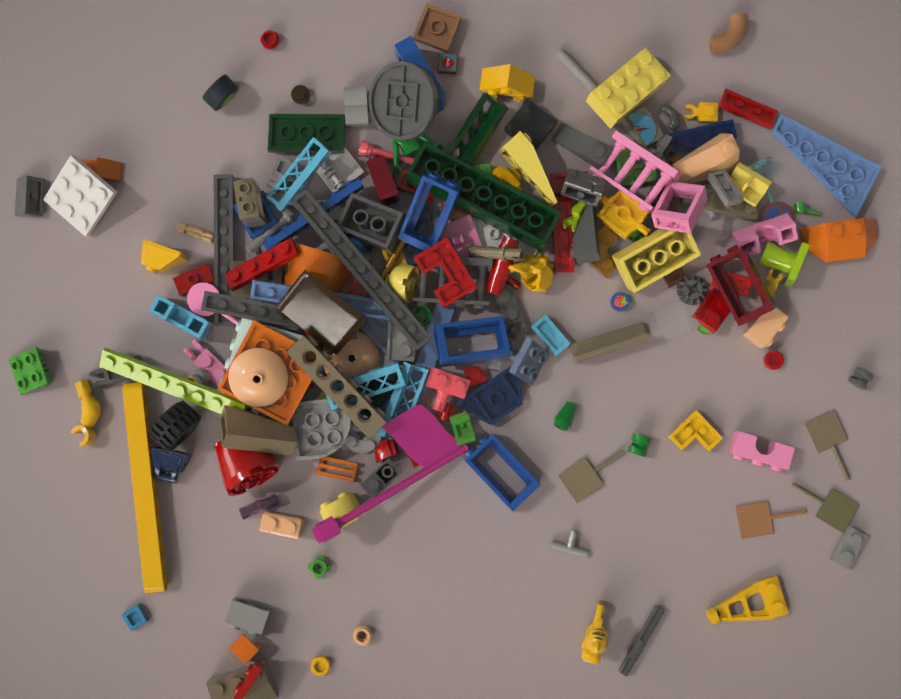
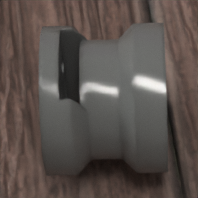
M856 367L854 375L850 376L848 381L854 386L865 390L868 381H871L874 376L867 370Z

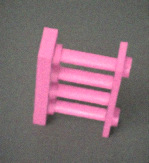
M615 131L612 138L616 141L614 144L616 146L599 170L593 166L589 168L594 173L592 176H598L606 180V182L639 203L638 207L644 212H653L654 207L651 204L667 181H671V179L678 181L681 174L635 142ZM626 148L631 151V156L615 179L612 180L605 173L621 150L624 151ZM640 159L645 160L646 167L629 191L620 185L635 162ZM657 168L662 172L660 174L661 178L643 201L635 194L652 170L655 171Z

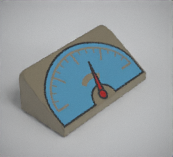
M646 106L626 116L627 121L644 148L654 146L660 137L664 138V134Z

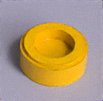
M324 655L316 656L311 662V671L317 676H324L330 670V660Z

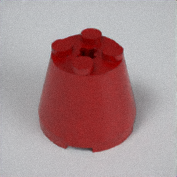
M222 441L214 444L224 487L229 496L244 494L247 492L246 489L264 484L278 473V467L281 466L272 453L222 448Z

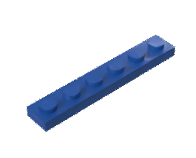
M353 179L346 183L345 188L340 192L336 190L329 195L328 200L318 203L328 214L347 201L351 193L357 194L362 191L364 186L360 179L356 181ZM300 214L297 217V221L292 224L287 223L281 228V232L268 236L263 245L268 250L289 238H293L309 227L310 224Z

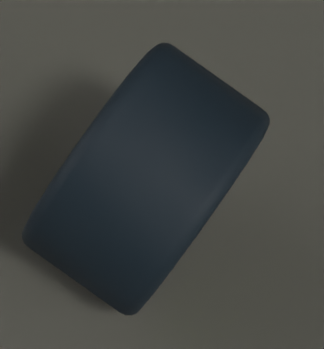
M225 74L208 88L202 98L214 111H218L235 95L239 88Z

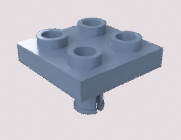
M526 337L520 351L512 348L510 352L514 353V355L509 353L508 359L514 361L509 372L525 383L533 385L539 376L542 365L547 360L549 351L534 340Z

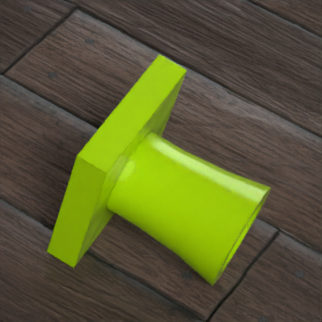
M768 241L758 266L769 267L788 273L784 285L791 288L796 281L810 245L802 242L796 254Z

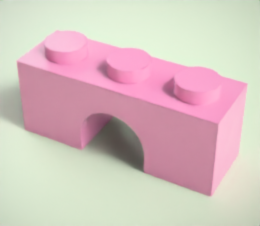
M787 213L732 232L734 244L738 245V247L744 245L750 256L760 253V245L764 242L775 241L779 245H783L798 239L796 224Z
M734 431L728 451L729 454L734 455V459L745 461L746 458L752 460L751 464L763 467L764 464L770 465V470L782 472V469L789 470L795 450L794 447L771 442L769 450L761 454L756 449L757 436Z

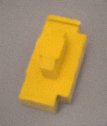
M500 164L491 173L492 177L522 192L523 189L520 187L521 176L516 169L511 168L508 170Z

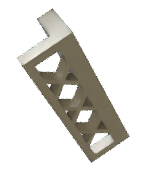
M639 322L569 344L574 363L651 338L649 333L646 334L643 323Z

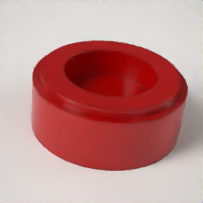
M769 351L764 355L763 363L766 368L776 370L782 367L784 358L778 351Z

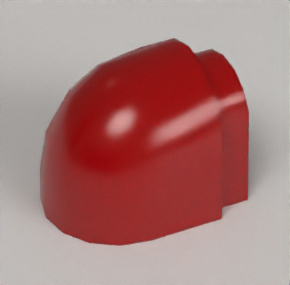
M388 438L381 441L376 446L374 452L376 463L385 462L388 458L393 459L400 456L395 440Z

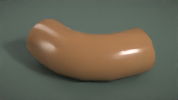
M736 13L729 16L728 29L723 34L711 35L709 43L711 54L728 52L741 43L747 32L748 14Z

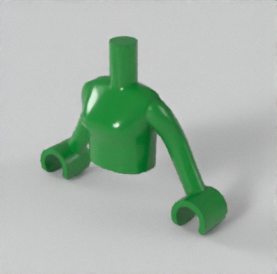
M424 133L419 136L421 140L434 147L437 145L442 146L445 151V145L442 142L436 143ZM418 138L411 140L393 139L394 160L393 166L390 169L393 177H395L392 171L393 168H398L400 173L402 172L399 166V147L404 156H407L422 147Z

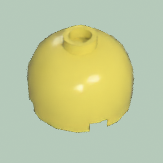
M410 264L396 266L387 275L386 284L402 302L411 303L413 301V297L416 296L418 291L415 290V285L420 283L419 268Z

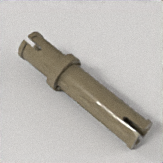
M470 245L468 248L469 257L501 259V261H524L525 259L524 249H514L508 246L490 247Z

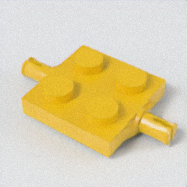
M620 190L610 198L602 193L599 201L604 206L596 215L599 221L625 241L637 230L648 236L651 229L646 227L643 222L651 211L646 213L638 207L639 203Z

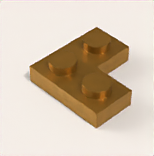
M604 225L598 232L601 260L589 263L607 279L617 268L607 250L619 237Z

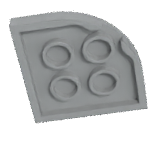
M328 399L300 402L292 416L293 428H295L296 436L299 437L298 447L295 448L296 461L329 456L336 452L348 438L352 420L340 408L331 410Z

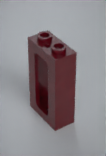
M738 245L727 249L728 254L722 257L718 254L710 258L711 263L706 266L738 326H741L774 310L777 306L745 246L738 247ZM735 258L740 259L763 302L762 306L749 312L745 310L723 269L724 264Z

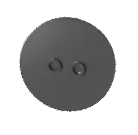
M394 62L384 67L376 75L369 92V110L376 127L384 135L395 140L415 139L429 129L435 119L438 108L437 89L429 73L421 66L411 62Z

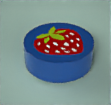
M624 292L615 293L610 300L611 307L618 312L626 310L630 305L629 296Z

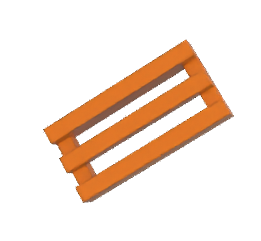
M328 456L319 458L316 474L354 482L358 463ZM323 461L353 466V470L323 464ZM322 468H327L331 470L350 473L352 475L351 477L334 473L324 472L321 470Z

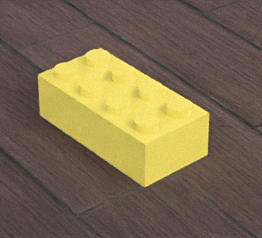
M645 47L594 89L586 102L607 126L612 129L662 87L671 75Z
M659 228L648 236L612 255V259L627 289L636 293L699 257L701 254L691 233Z

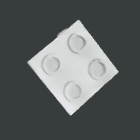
M344 148V153H331L317 173L333 193L336 190H342L346 183L353 179L355 180L364 171L348 150Z

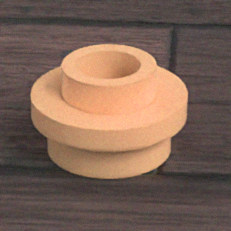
M365 625L358 626L353 632V639L358 645H367L372 640V631ZM365 632L366 638H361L359 633Z

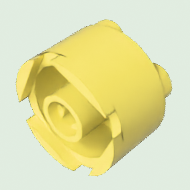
M345 491L337 496L338 500L334 502L329 500L320 505L321 510L319 512L323 520L330 516L334 519L336 517L340 518L360 506L355 494ZM356 517L355 519H353V520H351L350 522L346 523V524L343 525L342 527H345V526H347V525L353 523L354 521L358 520L359 518Z

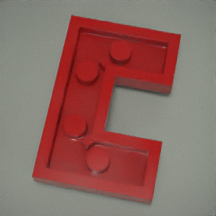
M447 237L413 257L423 274L438 265L442 266L450 281L435 289L434 293L443 307L448 306L477 288Z

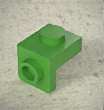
M468 412L450 416L457 446L476 441Z

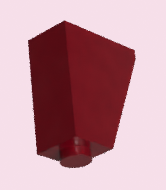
M377 154L369 157L366 164L381 204L388 206L399 202V194L384 155L380 156Z

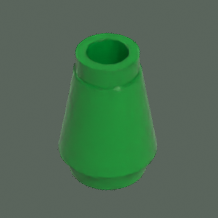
M566 401L553 419L555 421L553 425L563 431L571 428L577 406L572 402Z

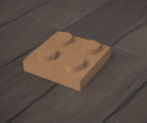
M426 3L413 40L448 53L461 21V16Z

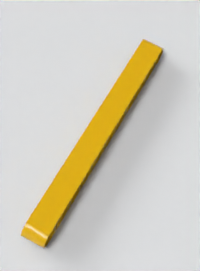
M140 382L123 384L122 392L143 586L146 594L167 591V575L156 479H154L155 467L152 465L153 447L152 438L149 436L151 429L146 386Z

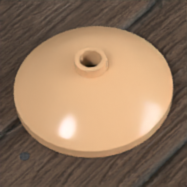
M358 331L357 339H351L338 355L333 353L330 360L335 366L339 364L346 372L344 376L348 378L378 368L380 355L373 340L365 333ZM349 355L355 356L354 362L348 360ZM323 366L326 374H330L329 367Z
M252 348L238 355L231 364L228 377L229 385L233 394L244 404L254 407L268 406L276 402L285 392L288 385V370L282 358L275 352L265 348ZM254 376H259L261 381L255 382Z

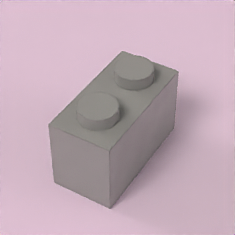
M235 597L231 601L224 623L229 624L230 628L240 630V628L248 630L247 633L254 636L262 635L265 632L272 609Z

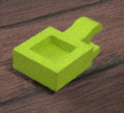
M579 201L577 205L573 206L572 216L563 221L564 229L572 225V232L576 231L587 203Z

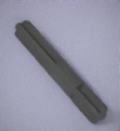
M656 605L629 649L618 670L622 675L628 676L664 614L665 610L660 606Z

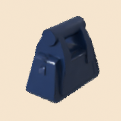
M159 446L152 448V465L155 467L154 479L177 483L178 475L188 465L191 454L177 450L166 452ZM163 469L172 471V475L162 473Z

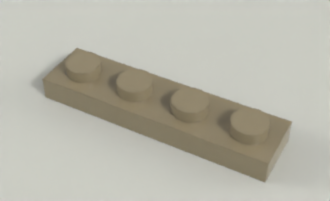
M706 189L708 200L704 207L705 210L750 221L757 220L759 203L754 207L743 200L741 204L725 207L715 190ZM684 198L683 204L690 206L693 199Z

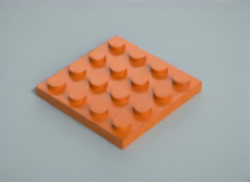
M253 320L231 364L238 355L252 348H265L275 352L282 358L288 370V385L285 392L271 405L250 407L288 426L312 379L287 354V351L296 341L257 320ZM313 351L306 352V359L314 361L316 360V354ZM230 364L217 390L240 401L233 394L229 385ZM254 376V381L258 383L261 381V378Z

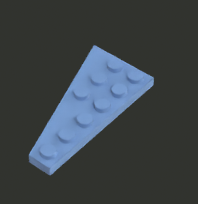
M780 114L770 132L853 217H856L882 166Z

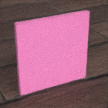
M471 215L448 223L441 239L443 240L447 237L459 257L469 256L468 248L470 245L482 246Z

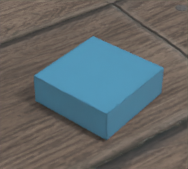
M140 604L122 614L130 631L149 621Z

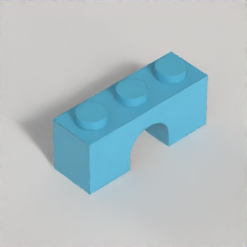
M157 295L148 311L201 340H205L213 326V323L160 295Z

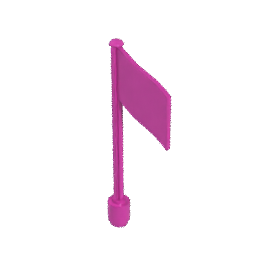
M420 404L389 420L381 428L390 434L405 453L422 466L423 469L342 517L334 519L330 516L315 525V528L311 531L319 544L322 542L326 543L341 534L340 529L346 523L470 450L468 444L457 446L456 439L445 430L429 410Z

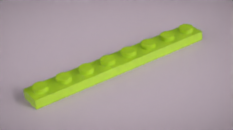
M106 347L102 350L99 364L101 368L219 414L222 413L225 405L243 411L247 409L246 404L221 391Z

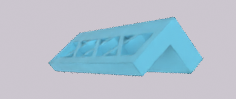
M313 137L267 195V198L281 212L286 211L292 204L291 200L303 190L332 151ZM315 143L320 147V150L314 157H311L310 148ZM301 160H308L306 168L299 172V162ZM289 175H296L297 179L291 187H287ZM278 190H285V194L280 201L273 197Z
M399 361L347 378L348 380L352 378L359 387L363 388L362 394H364L365 390L369 391V393H366L369 397L406 385ZM397 372L400 380L399 383L391 384L386 381L389 374ZM374 379L382 382L380 388L375 391L367 387L369 382ZM341 380L334 382L333 387L340 390L344 387V383ZM326 394L331 410L339 408ZM351 394L348 395L351 398L347 400L348 403L351 404L358 401L357 397Z
M410 362L403 363L401 372L406 385L393 390L385 412L386 416L384 418L386 422L400 415V407L407 405L409 410L418 404L430 370ZM414 369L424 372L422 379L416 383L412 377ZM413 387L416 395L408 401L405 393L407 389ZM382 428L377 433L382 437L393 438Z

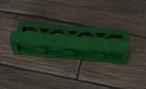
M483 93L446 153L453 155L454 151L459 149L458 159L473 166L509 108L505 104L496 102L487 93ZM487 100L491 105L488 108V110L484 112L483 105ZM476 117H479V124L477 127H474L473 121ZM466 133H469V140L467 143H464L463 137Z

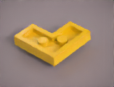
M694 410L667 436L681 451L694 439L707 451H710L723 439L697 410Z

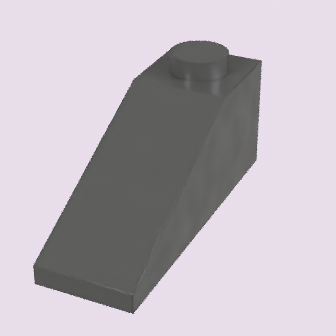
M563 123L551 139L598 170L612 150L599 140Z
M587 204L573 237V246L570 247L572 258H576L578 264L601 260L595 207Z

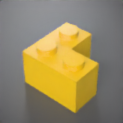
M511 64L483 68L479 91L487 93L491 98L504 95L513 97L514 101L523 102L524 99L533 97L535 76Z

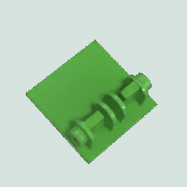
M37 347L8 359L20 395L41 386L51 385L50 381L52 379L49 372H45L48 370V367H43V365H46V362H43L45 361L43 352Z

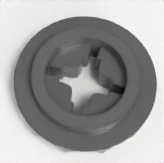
M687 275L677 285V295L685 304L696 305L706 298L708 289L706 282L700 276ZM694 284H696L695 290L698 293H692L690 296H688L690 289H688L687 286L691 287Z

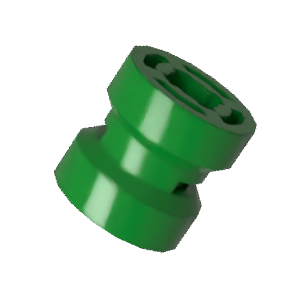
M422 305L413 310V316L422 326L429 324L432 316L428 307Z
M633 433V441L627 451L646 457V449L652 439Z

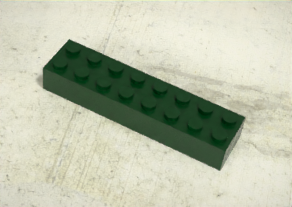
M427 142L423 143L406 173V182L417 188L422 176L426 172L430 173V171L438 173L441 176L440 178L446 181L452 180L457 182L458 186L462 188L455 205L457 209L542 252L562 213ZM432 185L429 194L446 202L449 192Z

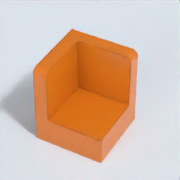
M244 634L229 647L245 665L262 648L257 641L254 644Z

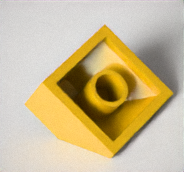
M146 239L143 241L141 264L147 266L145 269L156 274L157 271L164 273L189 260V257L179 251Z

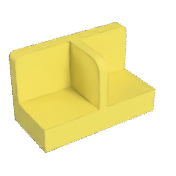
M740 162L730 176L744 197V201L754 207L757 206L772 181Z

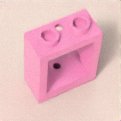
M668 181L651 214L654 227L692 233L708 200L705 186ZM673 197L693 199L686 214L666 211Z

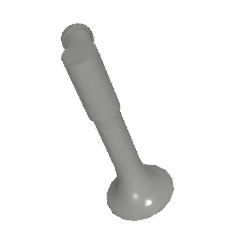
M285 211L282 212L280 221L245 247L250 254L255 251L256 256L263 253L260 246L266 242L265 239L271 234H276L287 223L292 224L294 221Z

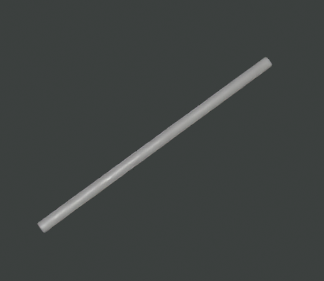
M561 49L556 54L590 92L598 87L564 49ZM626 117L622 119L619 123L644 148ZM655 146L644 148L650 153L656 152ZM663 157L662 161L671 166V163ZM705 209L702 211L709 219H712L717 214Z

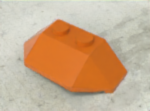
M869 218L828 222L800 229L801 243L809 244L808 251L826 263L865 258L878 239L876 220Z

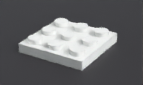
M70 155L43 200L86 237L91 234L117 194V191L76 155Z

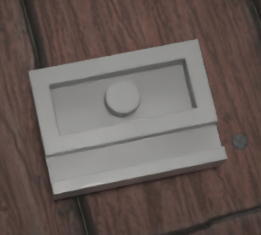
M389 321L386 360L414 362L415 348L394 323Z

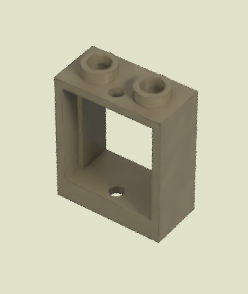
M253 178L233 181L239 219L247 228L267 225L261 189Z

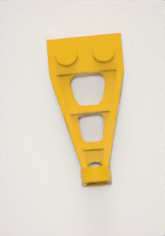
M776 575L758 580L715 607L706 610L711 625L727 621L769 620L789 614ZM755 593H760L765 606L764 609L750 610L747 599ZM737 601H741L744 612L731 615L729 606Z

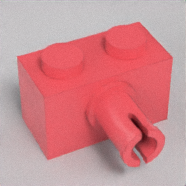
M430 367V372L424 386L437 390L438 395L432 409L444 413L449 396L465 398L470 380Z

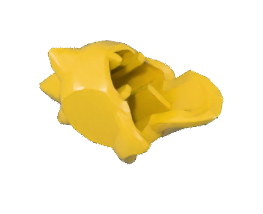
M527 253L524 261H516L515 264L509 265L508 269L512 272H519L521 282L530 291L546 293L554 279L552 270L555 264L549 263V254L542 256L538 253L534 257Z

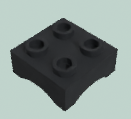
M527 98L518 112L504 127V132L512 138L520 131L526 133L531 138V144L536 151L557 125L558 120L545 113L533 101Z

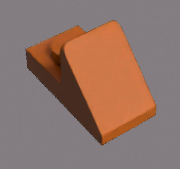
M97 157L96 160L82 159L104 181L121 182V162Z

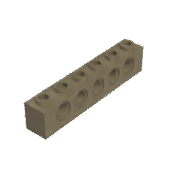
M304 335L287 351V354L353 423L370 438L386 423L384 418L386 414L380 407L375 408L371 404L373 400L366 393L362 394L358 390L359 385L352 378L348 380L344 376L346 373L339 364L335 366L330 361L332 357L325 350L321 351L317 347L318 342L311 335L309 337ZM313 351L316 354V360H307L306 352ZM321 366H328L330 374L322 375L319 372V368ZM341 380L344 383V387L337 390L333 387V382ZM353 394L357 397L358 401L350 404L347 402L346 397ZM368 409L371 415L368 418H363L360 415V411Z

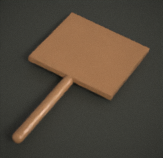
M768 501L735 506L741 539L774 534L771 519L807 513V510H799L770 515Z

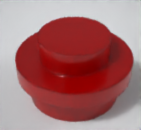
M268 30L261 35L260 41L264 48L272 50L279 45L280 39L276 32Z

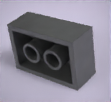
M351 193L337 226L346 236L357 237L366 244L392 254L399 240L398 235L406 216L400 211Z

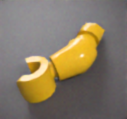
M85 379L75 383L80 399L82 398V415L80 419L82 425L76 426L71 430L73 434L84 432L85 437L80 442V447L90 446L95 442L96 432L92 427L95 426L101 415L100 403L92 396L93 391L88 380Z

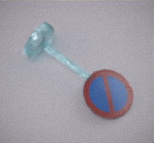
M768 157L747 165V167L753 171L758 170L760 175L766 178L763 168L772 164V158ZM769 187L766 193L770 204L762 211L761 222L786 213L795 222V215L791 206L784 202H775Z

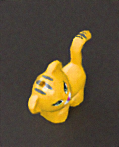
M602 600L597 602L594 620L587 626L581 644L583 649L581 658L583 661L592 664L600 663L601 653L605 652L609 645L608 634L605 628L602 627V618L605 610V604Z

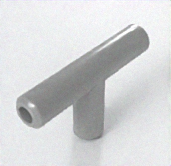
M570 530L567 544L554 540L550 544V547L581 557L587 558L589 554L588 550L574 546L578 534L576 530Z

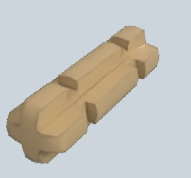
M179 222L177 226L178 232L186 233L188 236L199 240L203 239L205 242L212 243L214 239L213 233L205 232L203 229L192 225L188 226L184 222Z

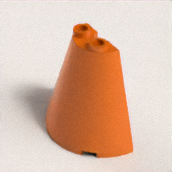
M296 244L300 256L283 265V284L293 285L301 273L306 270L331 291L341 293L352 274L334 254Z

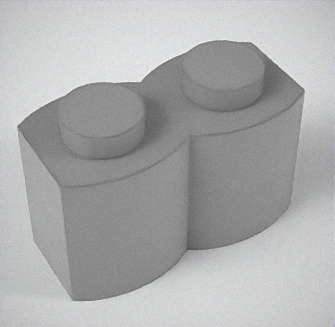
M367 86L344 87L345 122L347 128L369 126V121H373L370 110H368L370 91H367Z

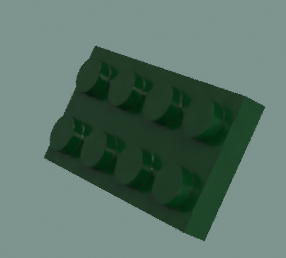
M269 114V153H301L313 137L332 151V153H344L345 114ZM314 143L310 148V153H317L320 147Z

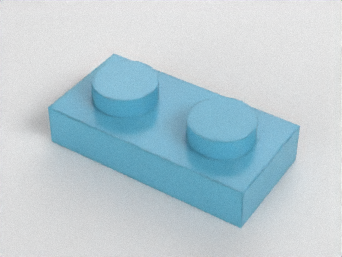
M546 314L531 326L532 330L555 356L570 344Z

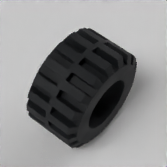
M184 400L177 402L154 423L149 436L164 451L169 452L178 447L195 430L201 420V416Z

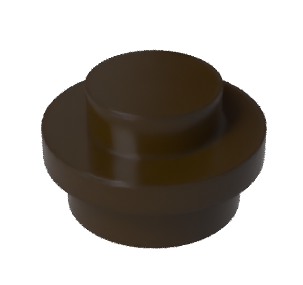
M303 85L295 86L291 91L292 100L297 104H305L310 98L308 88Z

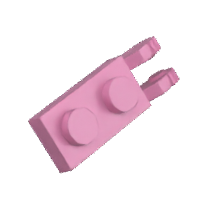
M194 339L192 341L193 345L202 353L197 357L188 348H185L183 351L193 360L196 366L206 370L210 379L219 387L221 377L227 371L224 368L225 365L208 348L203 347Z

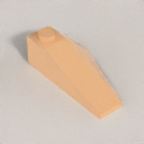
M720 133L672 164L671 167L679 171L681 177L678 181L673 179L671 181L694 184L708 180L709 173L724 169L728 173L735 169L739 163L740 150L733 134Z

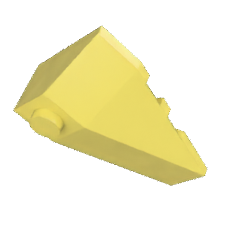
M520 131L500 149L499 153L513 169H519L523 179L530 184L533 183L535 191L550 206H553L557 203V200L534 146L531 144L532 140L526 133Z

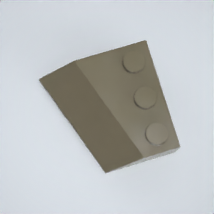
M266 659L259 661L265 666L243 699H275L278 697ZM251 664L211 677L206 682L210 698L233 699L236 695L233 692L240 681L244 683L247 678L244 674Z

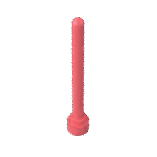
M362 140L359 155L366 157L367 155L371 156V154H379L380 156L384 155L387 159L394 160L393 152L373 147L370 142ZM399 154V162L411 165L415 159Z

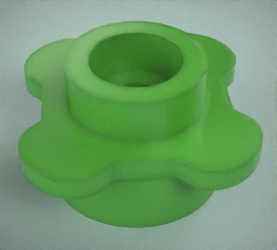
M319 555L314 562L308 564V569L312 571L315 578L321 579L325 572L331 570V565L327 564L324 561V557Z

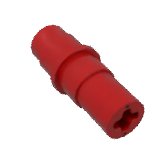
M503 236L499 247L508 246L509 248L517 249L520 241ZM494 259L485 291L501 296L507 277L510 274L508 266L515 264L513 263L514 260L501 261V259Z

